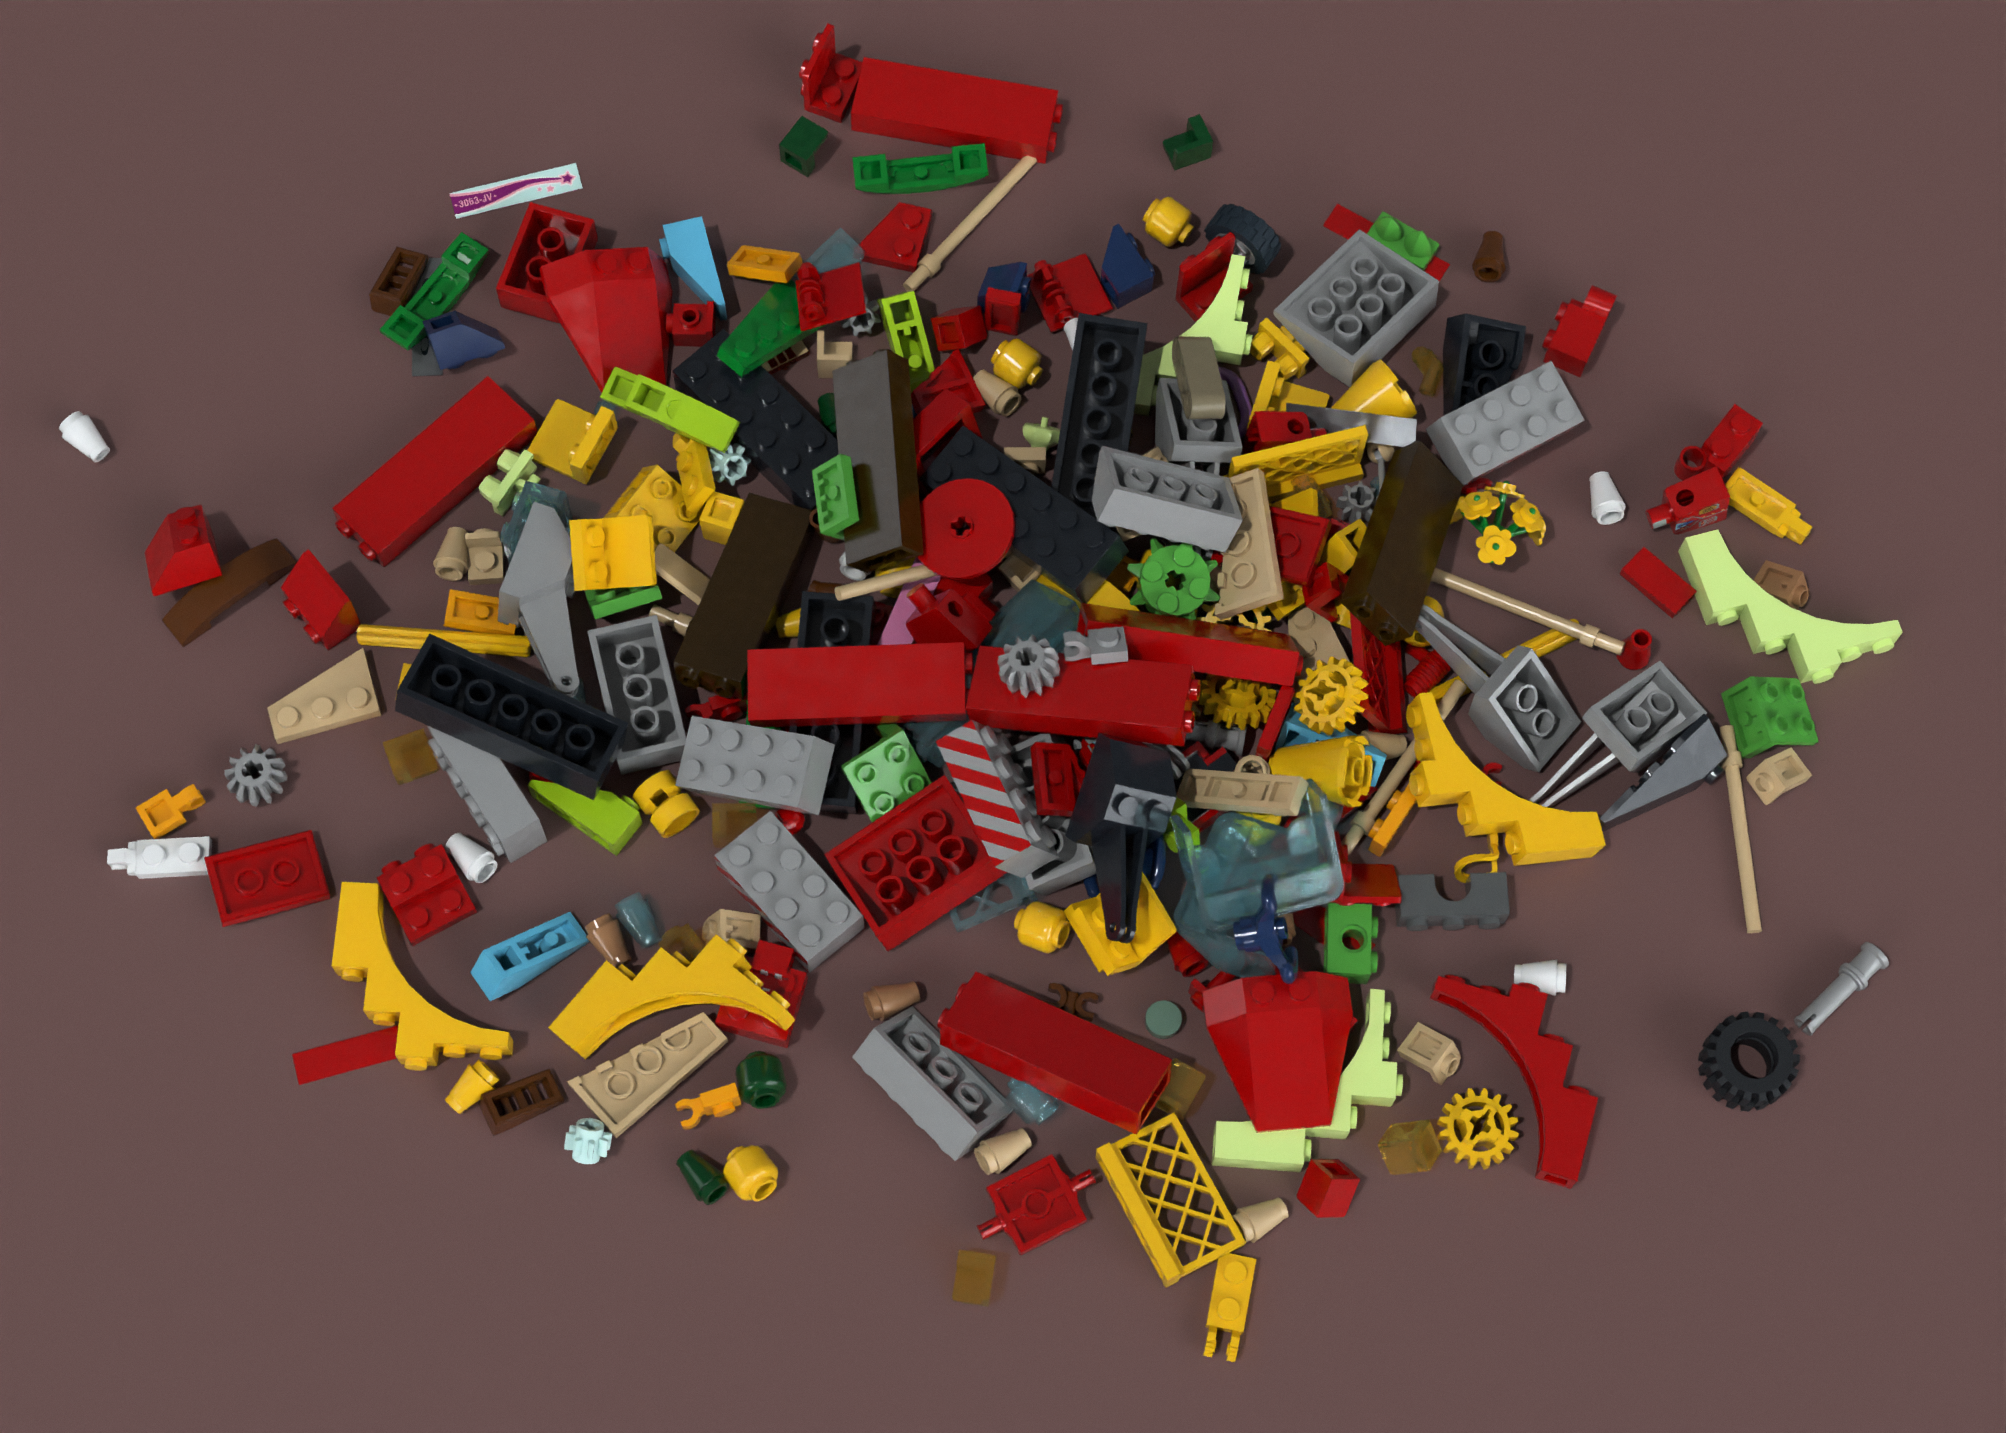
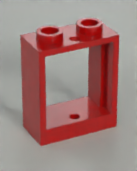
M946 388L913 419L919 494L924 498L930 493L919 478L959 429L965 426L982 438L970 404ZM949 431L951 437L922 464L920 458Z

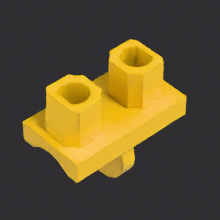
M1266 317L1259 323L1258 333L1251 342L1250 353L1257 360L1261 361L1271 352L1277 358L1275 362L1281 364L1279 377L1284 378V381L1293 375L1300 379L1307 371L1305 366L1309 361V357L1305 354L1306 350L1284 326H1281L1279 329Z

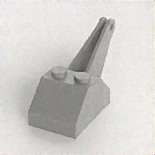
M1159 378L1156 392L1155 444L1156 447L1160 448L1162 455L1167 458L1169 463L1195 469V466H1204V472L1219 475L1220 467L1230 466L1231 457L1241 455L1243 446L1226 380H1222L1226 403L1224 417L1222 419H1187L1184 414L1177 379ZM1192 545L1193 551L1201 556V548ZM1202 549V559L1209 561L1213 550Z
M533 502L499 590L498 622L506 625L512 623L516 625V628H523L552 689L573 698L578 692L579 677L566 600L567 597L573 599L576 592L574 591L571 540L556 510L553 507Z
M1423 604L1415 629L1432 645L1475 694L1468 715L1486 740L1520 766L1539 772L1581 721L1534 650L1517 645L1505 659Z
M1658 661L1588 709L1582 719L1595 733L1528 801L1536 804L1542 801L1602 743L1612 753L1557 792L1541 806L1553 808L1563 799L1619 762L1629 772L1638 773L1665 754L1671 748V745L1700 716L1706 715L1707 712L1661 661Z

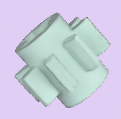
M735 443L733 446L730 444L726 453L710 448L709 460L711 469L714 471L712 473L713 478L717 482L721 483L725 479L729 484L734 485L735 480L747 476V464L751 462V459L742 455L745 451L744 447L738 443Z
M582 1118L576 1122V1126L570 1125L569 1132H566L564 1149L573 1150L572 1158L578 1163L595 1164L600 1160V1156L607 1157V1150H610L612 1133L604 1132V1124L600 1120Z

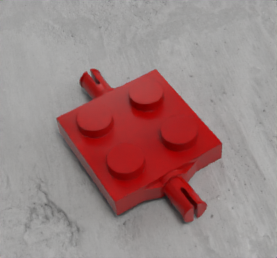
M1050 1154L986 1187V1191L995 1207L996 1217L977 1225V1230L983 1240L1003 1230L1012 1239L1021 1256L1086 1223L1087 1218L1078 1203L1077 1192L1093 1183L1095 1184L1096 1180L1092 1176L1090 1169L1070 1179L1060 1169L1053 1154Z

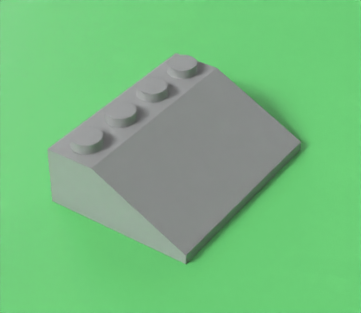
M1359 229L1275 308L1273 315L1324 371L1348 387H1351L1373 362L1381 360L1436 307L1439 280Z

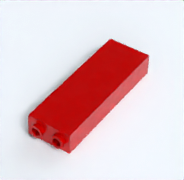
M864 57L851 109V130L950 148L953 146L985 143L986 154L1019 160L1025 156H1031L1037 159V163L1046 164L1048 151H1055L1057 132L1052 131L1054 123L1060 124L1063 104L1058 103V90Z
M487 376L332 508L337 519L334 525L345 538L349 539L352 536L360 543L357 546L359 551L370 562L376 559L385 567L475 490L486 476L492 475L497 471L498 459L505 449L517 453L533 440L538 432L535 420L498 384Z
M1081 603L1076 632L1087 637V630L1123 626L1128 659L1193 665L1194 672L1293 686L1295 676H1300L1302 671L1303 655H1299L1300 652L1289 634Z
M964 642L747 650L748 721L751 726L786 727L968 720L966 704L970 688H967V675L973 674V653H966Z
M979 646L966 704L969 720H974L984 726L988 725L990 728L1097 738L1099 733L1138 742L1184 746L1187 733L1193 732L1195 713L1191 711L1193 701L1199 700L1201 682L1195 679L1193 665L1128 659V662L1092 665L1091 658L1065 661L1064 653H1058L1060 673L1059 676L1053 677V688L1043 686L1041 696L1033 690L1025 698L1020 690L1012 694L1008 690L1007 684H1004L1000 679L998 656L1005 654L1004 648Z
M977 971L968 983L963 982L961 984L954 1004L950 1009L945 1008L942 1011L937 1023V1027L940 1029V1045L1136 1135L1171 1078V1058Z

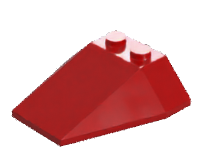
M648 247L594 249L575 253L542 265L539 268L546 299L601 393L615 366L637 376L640 374L666 385L670 333H666V314L671 313L673 290L663 257Z
M1318 971L1299 972L1293 983L1286 984L1283 982L1280 974L1240 978L1202 991L1206 1029L1256 1133L1331 1126L1353 1015L1348 977Z

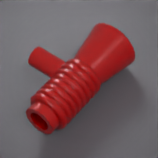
M1410 644L1406 646L1405 652L1419 661V664L1406 676V682L1403 684L1405 691L1415 698L1419 693L1431 691L1451 671V667L1435 649L1429 652L1423 647Z

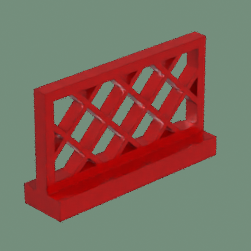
M1350 612L1353 664L1362 670L1361 678L1368 682V685L1361 689V691L1368 694V699L1360 701L1359 705L1365 709L1360 714L1368 720L1369 731L1388 734L1407 732L1400 641L1385 646Z

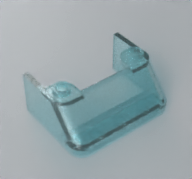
M1312 779L1306 780L1309 783L1306 793L1311 814L1295 819L1288 826L1286 832L1288 849L1227 866H1219L1218 857L1210 847L1193 845L1191 831L1178 814L1170 816L1185 879L1199 917L1208 929L1215 932L1233 929V922L1239 921L1240 917L1256 914L1262 904V880L1267 874H1275L1279 878V882L1275 886L1278 916L1329 903L1341 895L1344 888V879L1327 795Z
M1229 812L1222 814L1214 822L1201 855L1175 908L1174 925L1177 932L1220 971L1241 978L1276 975L1275 964L1263 951H1239L1235 938L1227 936V931L1250 880L1262 883L1264 876L1267 874H1275L1280 879L1287 866L1321 876L1324 870L1323 839L1239 813Z

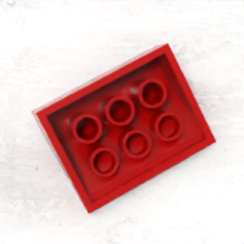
M945 775L824 854L876 937L888 952L1008 873L993 866L965 804Z

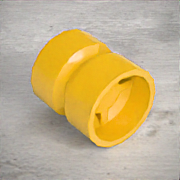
M670 770L654 774L645 780L633 794V799L644 814H652L650 821L662 838H668L681 832L696 819L700 812L687 793H680L682 788L675 786L677 779Z

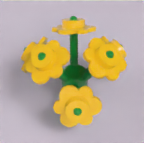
M1508 481L1496 482L1495 487L1485 486L1484 490L1486 491L1472 492L1466 497H1459L1451 523L1457 522L1464 516L1482 534V536L1476 539V546L1480 548L1478 558L1483 563L1494 562L1497 565H1502L1506 560L1505 557H1510L1516 552V545L1510 540L1511 537L1526 532L1537 546L1542 545V538H1544V533L1546 532L1545 521L1540 515L1538 508L1524 499L1525 495L1515 492V485L1510 484ZM1492 493L1500 495L1499 498L1493 496ZM1507 497L1519 498L1510 505V509L1514 513L1512 516L1514 522L1508 528H1504L1500 524ZM1496 509L1493 523L1488 524L1487 517L1492 514V510Z

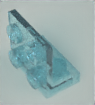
M526 481L522 492H516L512 503L513 516L510 523L505 522L500 535V542L503 543L505 556H507L509 564L533 502L553 507L567 532L570 531L569 520H573V516L565 491Z

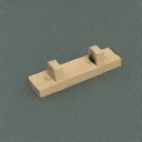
M1188 769L1185 771L1176 797L1184 801L1186 807L1215 809L1224 812L1264 813L1275 816H1297L1309 783L1301 776Z

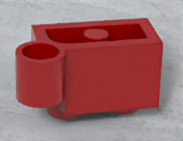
M1592 285L1584 303L1573 298L1569 304L1562 301L1554 319L1560 323L1556 331L1549 329L1542 344V348L1547 349L1543 362L1548 363L1552 361L1556 368L1581 377L1617 295Z
M1734 404L1701 448L1687 446L1681 451L1674 465L1676 476L1681 480H1685L1717 466L1722 479H1724L1755 440L1763 423ZM1684 460L1694 462L1697 467L1688 466Z

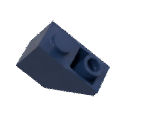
M1120 224L1113 226L1102 264L1100 280L1102 287L1117 309L1151 292L1155 271L1147 258L1142 259L1138 253L1134 237L1129 232L1125 233Z
M1016 262L988 268L977 296V305L981 306L982 314H985V297L988 287L1020 293L1021 313L1026 312L1031 296L1028 293L1031 278L1027 277V263Z
M452 311L422 321L440 370L446 368L456 369L463 366L467 361L476 358H489L494 356L499 350L505 349L504 342L497 329L460 312Z

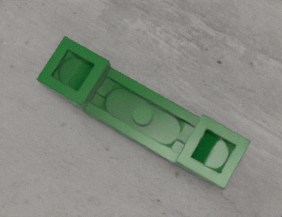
M985 143L953 146L951 154L886 160V154L852 157L856 190L872 193L911 194L938 191L968 184L988 176Z
M461 232L441 255L442 263L405 307L400 305L380 328V333L407 351L427 336L422 321L446 314L453 308L478 273L489 254V249Z

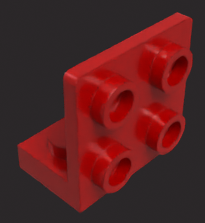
M827 23L823 33L818 32L812 46L813 54L810 60L805 59L800 68L799 78L802 79L800 94L804 96V108L806 111L841 123L855 95L862 62L836 53L834 25Z
M1232 232L1223 237H1215L1208 243L1204 251L1197 256L1194 254L1188 256L1179 267L1175 300L1195 322L1206 312L1222 287L1235 246L1236 236ZM1249 279L1247 289L1240 288L1238 300L1252 292L1253 284Z
M1324 831L1321 870L1329 903H1336L1342 906H1350L1355 903H1372L1376 906L1401 903L1402 894L1394 865L1353 864L1351 861H1348L1347 845H1342L1339 831Z

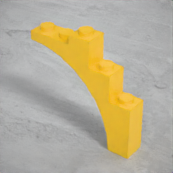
M1432 692L1419 693L1407 706V723L1413 729L1415 737L1414 752L1417 760L1421 762L1410 773L1409 788L1412 795L1416 797L1418 807L1458 803L1457 817L1459 823L1464 827L1466 837L1506 833L1505 847L1508 854L1512 857L1514 866L1590 858L1606 846L1597 812H1569L1538 805L1516 796L1496 784L1478 769L1452 738L1440 716Z
M342 882L331 966L336 974L346 981L360 982L363 981V977H367L363 1011L369 1020H373L374 1024L381 1026H393L395 1021H399L395 1056L400 1064H405L404 1067L409 1070L423 1071L427 1069V1066H438L439 1052H443L444 1056L450 1058H463L465 1053L480 1054L481 1058L488 1060L502 1059V1055H512L514 1041L509 1032L480 1028L454 1019L429 1004L408 984L398 970L388 946L384 926V893L379 884Z
M715 934L692 962L688 961L678 951L670 955L661 947L637 976L623 964L616 968L606 960L548 1028L586 1060L606 1039L628 1024L656 1011L681 1005L718 1004L738 1007L768 1019L785 1031L795 1019L787 1010L790 1006L788 1001L776 991L768 995L761 989L764 983L749 971L752 966L744 957L747 951L734 939L730 938L726 942Z

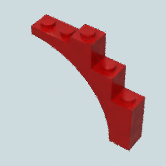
M1438 975L1433 984L1429 999L1454 1008L1480 1024L1503 1046L1520 1070L1531 1094L1538 1121L1539 1154L1535 1178L1571 1189L1578 1181L1598 1097L1589 1095L1590 1091L1583 1087L1570 1085L1568 1088L1563 1087L1573 1045L1564 1043L1565 1040L1562 1037L1554 1034L1538 1035L1548 994L1540 992V988L1536 985L1521 982L1518 985L1512 983L1505 996L1501 994L1499 989L1492 986L1481 985L1478 988L1465 984L1466 981L1463 978L1455 975H1445L1444 977Z

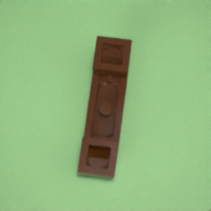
M277 538L262 543L221 566L222 576L199 582L169 610L162 621L182 647H185L212 627L210 624L212 619L264 582H267L269 586L289 573L297 562Z

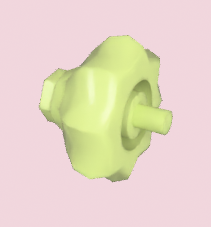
M1042 417L1041 424L1025 423L1023 426V436L1031 444V447H1046L1047 452L1049 448L1058 444L1060 429L1048 426L1049 418Z

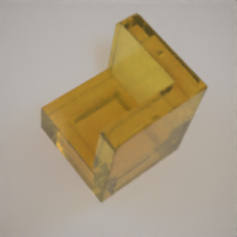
M424 729L382 742L398 785L436 773L439 770L433 751L427 742L429 739Z
M712 803V840L714 848H724L757 822L756 804Z
M1174 1058L1170 1082L1155 1106L1168 1114L1175 1112L1177 1118L1183 1122L1206 1076Z
M1430 1120L1391 1124L1377 1144L1388 1171L1392 1175L1430 1171L1442 1152Z
M959 1250L952 1294L953 1301L989 1307L996 1255Z

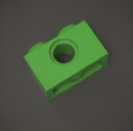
M1328 902L1324 918L1323 973L1348 977V982L1352 984H1367L1371 973L1377 972L1378 955L1377 951H1371V938H1377L1378 917L1372 916V904L1342 906ZM1346 937L1355 938L1359 942L1360 948L1350 950L1344 946L1342 939Z

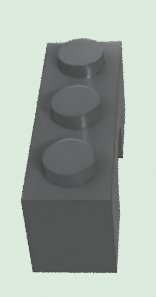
M1506 872L1470 873L1465 883L1466 897L1459 901H1449L1439 895L1435 887L1434 874L1397 876L1402 894L1401 903H1395L1397 927H1406L1409 931H1423L1428 929V926H1443L1444 930H1459L1464 928V925H1478L1480 929H1495L1500 927V924H1504L1510 914Z

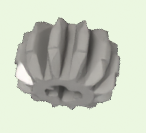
M1031 634L1027 641H1023L1017 636L1015 640L1016 645L1005 644L1003 649L1005 654L998 656L1000 679L1004 684H1007L1008 690L1012 694L1020 690L1021 694L1026 698L1030 691L1035 690L1041 696L1042 687L1053 688V677L1059 676L1058 653L1054 648H1051L1046 638L1037 642V638L1033 634Z
M255 744L252 753H248L245 748L241 747L240 754L242 757L240 759L230 757L229 763L233 768L224 770L226 779L230 780L227 784L229 792L236 793V799L240 803H244L249 799L251 805L257 807L260 798H264L267 803L271 804L272 797L270 794L272 792L282 794L283 788L279 783L287 781L288 778L286 772L282 771L285 767L283 759L276 758V753L271 748L263 752L261 746ZM255 772H259L261 775L257 779L252 777Z

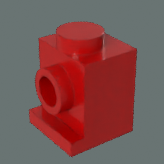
M707 301V304L674 303L673 313L666 314V333H672L674 346L702 347L715 336L716 312L714 301Z

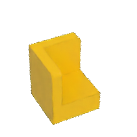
M714 491L707 500L699 519L703 538L726 545L744 505V500Z

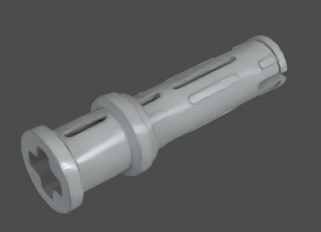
M1209 719L1208 722L1195 720L1193 732L1187 733L1186 740L1199 741L1204 744L1207 750H1213L1214 747H1224L1225 750L1235 751L1236 755L1242 756L1248 725L1245 726V730H1240L1237 726H1232L1228 729L1226 724L1214 723L1213 719Z
M1864 942L1860 947L1861 952L1850 963L1845 962L1840 966L1839 976L1794 1018V1023L1798 1028L1809 1018L1811 1019V1022L1802 1032L1811 1036L1855 990H1864L1868 986V980L1879 969L1883 970L1889 966L1887 957L1879 948L1872 943Z

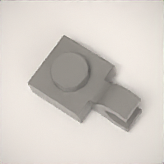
M1123 626L1087 630V637L1076 631L1063 633L1065 661L1091 658L1092 665L1128 662V649Z

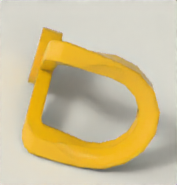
M1498 833L1487 834L1490 854L1468 855L1461 858L1455 864L1454 874L1458 881L1466 883L1470 874H1466L1461 870L1465 865L1472 862L1491 861V872L1487 873L1497 872V859L1499 858Z

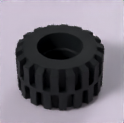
M1748 1011L1740 1012L1736 1018L1734 1015H1731L1722 1023H1719L1705 1039L1702 1045L1704 1048L1698 1057V1061L1702 1062L1698 1070L1700 1076L1706 1075L1707 1077L1703 1083L1706 1090L1713 1088L1716 1092L1712 1096L1716 1101L1719 1102L1724 1098L1727 1100L1726 1107L1731 1109L1740 1105L1741 1111L1749 1112L1753 1107L1756 1110L1764 1109L1768 1104L1774 1103L1792 1085L1791 1082L1796 1078L1799 1071L1795 1067L1800 1063V1055L1793 1054V1051L1798 1046L1795 1039L1788 1040L1787 1036L1790 1034V1031L1786 1026L1782 1030L1776 1026L1779 1020L1771 1017L1766 1021L1764 1020V1013L1756 1012L1752 1017L1749 1016ZM1747 1045L1756 1049L1765 1061L1766 1076L1754 1079L1741 1074L1732 1063L1731 1047Z

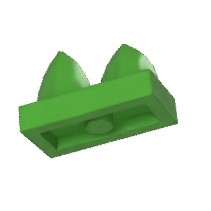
M1382 211L1367 235L1423 271L1437 253L1440 245L1438 242L1427 237L1424 231H1417Z

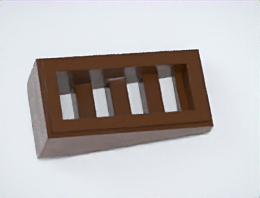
M396 247L369 293L372 310L391 316L400 305L405 307L413 298L428 262V255ZM404 263L413 266V268L403 267L399 264Z
M546 1069L481 1094L479 1106L494 1136L564 1103V1098L550 1069ZM540 1083L548 1096L545 1100H542L536 1088V1085ZM528 1090L534 1103L529 1106L522 1093ZM514 1097L519 1110H513L509 1098ZM499 1103L505 1114L501 1117L499 1116L498 1111L495 1107V1105Z

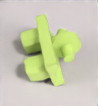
M505 449L497 462L498 469L507 473L502 482L488 475L479 485L480 494L492 503L494 512L502 517L513 502L517 506L522 507L526 500L538 502L541 498V493L535 488L541 479L534 474L537 466L532 461L534 455L524 449L520 455Z

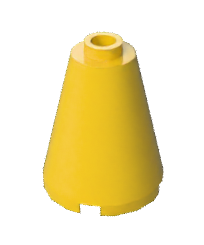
M1380 359L1375 363L1373 362L1331 407L1332 409L1412 418L1417 414L1416 408L1406 390L1402 391L1397 384L1399 380Z
M1350 735L1280 747L1269 758L1270 774L1301 776L1309 783L1305 793L1346 807H1359L1362 802L1358 800L1361 795L1367 796L1372 780V755H1365L1363 746L1370 745L1363 736Z

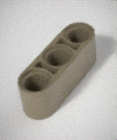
M1176 336L1172 344V361L1185 417L1187 419H1222L1226 405L1225 393L1211 338Z

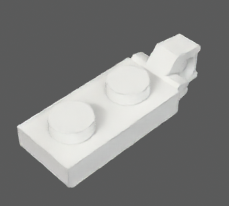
M210 836L128 842V849L108 850L107 864L110 865L112 870L127 869L128 875L137 876L139 879L208 875L204 857L212 855V839Z

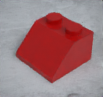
M202 505L183 507L174 513L167 514L145 551L150 586L154 597L222 576L215 537Z
M309 549L305 551L281 586L286 597L282 604L294 619L300 616L307 624L303 627V630L314 644L321 642L329 651L357 631L361 622L348 596Z

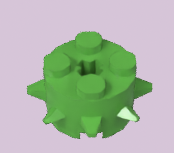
M1154 538L1150 540L1152 555L1148 557L1146 562L1128 564L1127 570L1138 578V592L1130 599L1131 605L1144 604L1147 610L1154 614L1196 620L1195 610L1203 602L1219 601L1220 596L1210 588L1211 578L1209 574L1218 563L1216 560L1204 561L1198 553L1193 551L1191 544L1182 542L1180 546L1171 545L1163 547ZM1168 575L1181 579L1180 590L1176 591L1174 586H1166L1165 582L1169 579Z

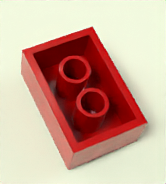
M530 202L496 287L501 307L560 323L546 299L539 268L542 265L584 250H594L598 241L594 219Z

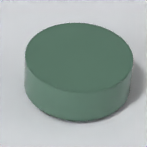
M1166 1000L1153 1003L1148 1008L1145 1016L1146 1029L1152 1036L1159 1039L1173 1037L1179 1031L1182 1022L1179 1008L1174 1003Z

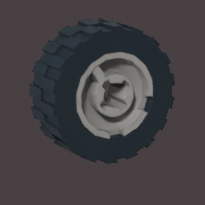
M1234 204L1222 205L1207 224L1204 231L1206 232L1205 237L1209 242L1217 236L1223 237L1232 232L1236 236L1233 254L1245 256L1243 268L1250 269L1249 273H1264L1281 250L1278 235L1275 234L1272 227L1261 217L1259 218L1252 211Z

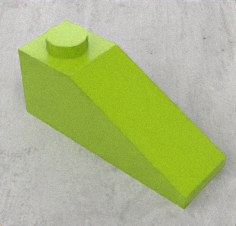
M906 291L877 299L891 350L908 359L912 393L917 386L929 377L935 368L915 292Z
M531 780L528 784L529 791L534 799L615 856L618 855L642 825V819L638 811L640 807L625 795L619 798L612 792L599 790L595 800H592L556 783Z

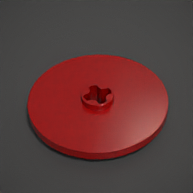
M957 479L937 487L920 504L924 554L917 557L934 574L952 580L971 579L990 571L1005 557L1014 538L1015 517L1009 501L995 486L978 479ZM963 523H967L970 529L964 530L963 535H959L956 529L962 528Z

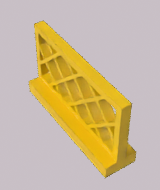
M1366 425L1231 457L1229 473L1223 476L1231 478L1259 468L1264 472L1268 502L1287 498L1309 488L1322 490L1362 480L1364 473L1360 462L1368 438V431Z
M1175 1112L1140 1129L1137 1135L1132 1133L1113 1144L1108 1142L1096 1149L1095 1158L1165 1288L1179 1282L1180 1278L1246 1244ZM1169 1125L1172 1126L1178 1137L1175 1150L1153 1144L1157 1132ZM1151 1135L1150 1142L1142 1140ZM1132 1144L1147 1148L1142 1167L1126 1162L1120 1150ZM1181 1144L1187 1154L1179 1152ZM1151 1150L1172 1156L1167 1175L1146 1168ZM1176 1158L1192 1162L1196 1169L1193 1182L1171 1176ZM1132 1171L1140 1173L1138 1180L1135 1179ZM1144 1175L1165 1181L1160 1199L1144 1195L1140 1188ZM1198 1176L1202 1180L1204 1186L1196 1184ZM1169 1182L1190 1189L1185 1207L1164 1201ZM1194 1190L1210 1195L1214 1202L1210 1215L1189 1209ZM1150 1204L1157 1205L1155 1214ZM1161 1207L1183 1214L1177 1232L1161 1227L1158 1221ZM1216 1208L1219 1211L1222 1219L1214 1217ZM1187 1215L1208 1221L1203 1240L1181 1234ZM1212 1223L1227 1227L1234 1240L1223 1246L1207 1242ZM1167 1236L1175 1238L1173 1247ZM1179 1240L1201 1246L1197 1259L1184 1266L1175 1253ZM1204 1248L1213 1250L1212 1252L1202 1256Z

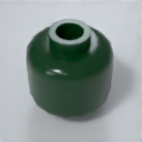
M755 1051L748 1054L736 1067L735 1076L739 1095L745 1103L752 1105V1107L757 1109L772 1107L785 1094L787 1084L783 1065L776 1056L763 1051Z

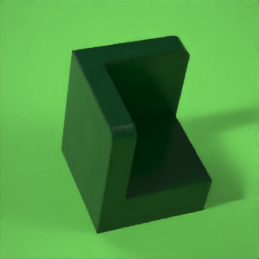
M1200 114L1188 118L1186 132L1163 141V148L1174 171L1211 158L1213 139Z
M801 116L779 144L781 162L809 177L815 169L814 154L827 139L828 131Z

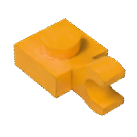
M192 784L175 796H172L165 789L135 808L154 839H159L187 822L183 812L199 808L206 803V800L200 790H197L195 785Z
M734 1082L700 1093V1097L694 1099L679 1100L675 1104L677 1111L684 1109L693 1111L690 1119L681 1121L682 1128L689 1130L699 1124L704 1114L706 1116L714 1114V1117L729 1115L735 1111L736 1106L741 1105V1101Z

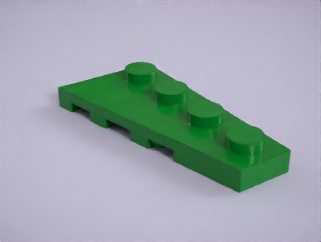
M791 279L788 283H774L722 343L717 357L739 376L743 377L823 326L801 332L796 283Z

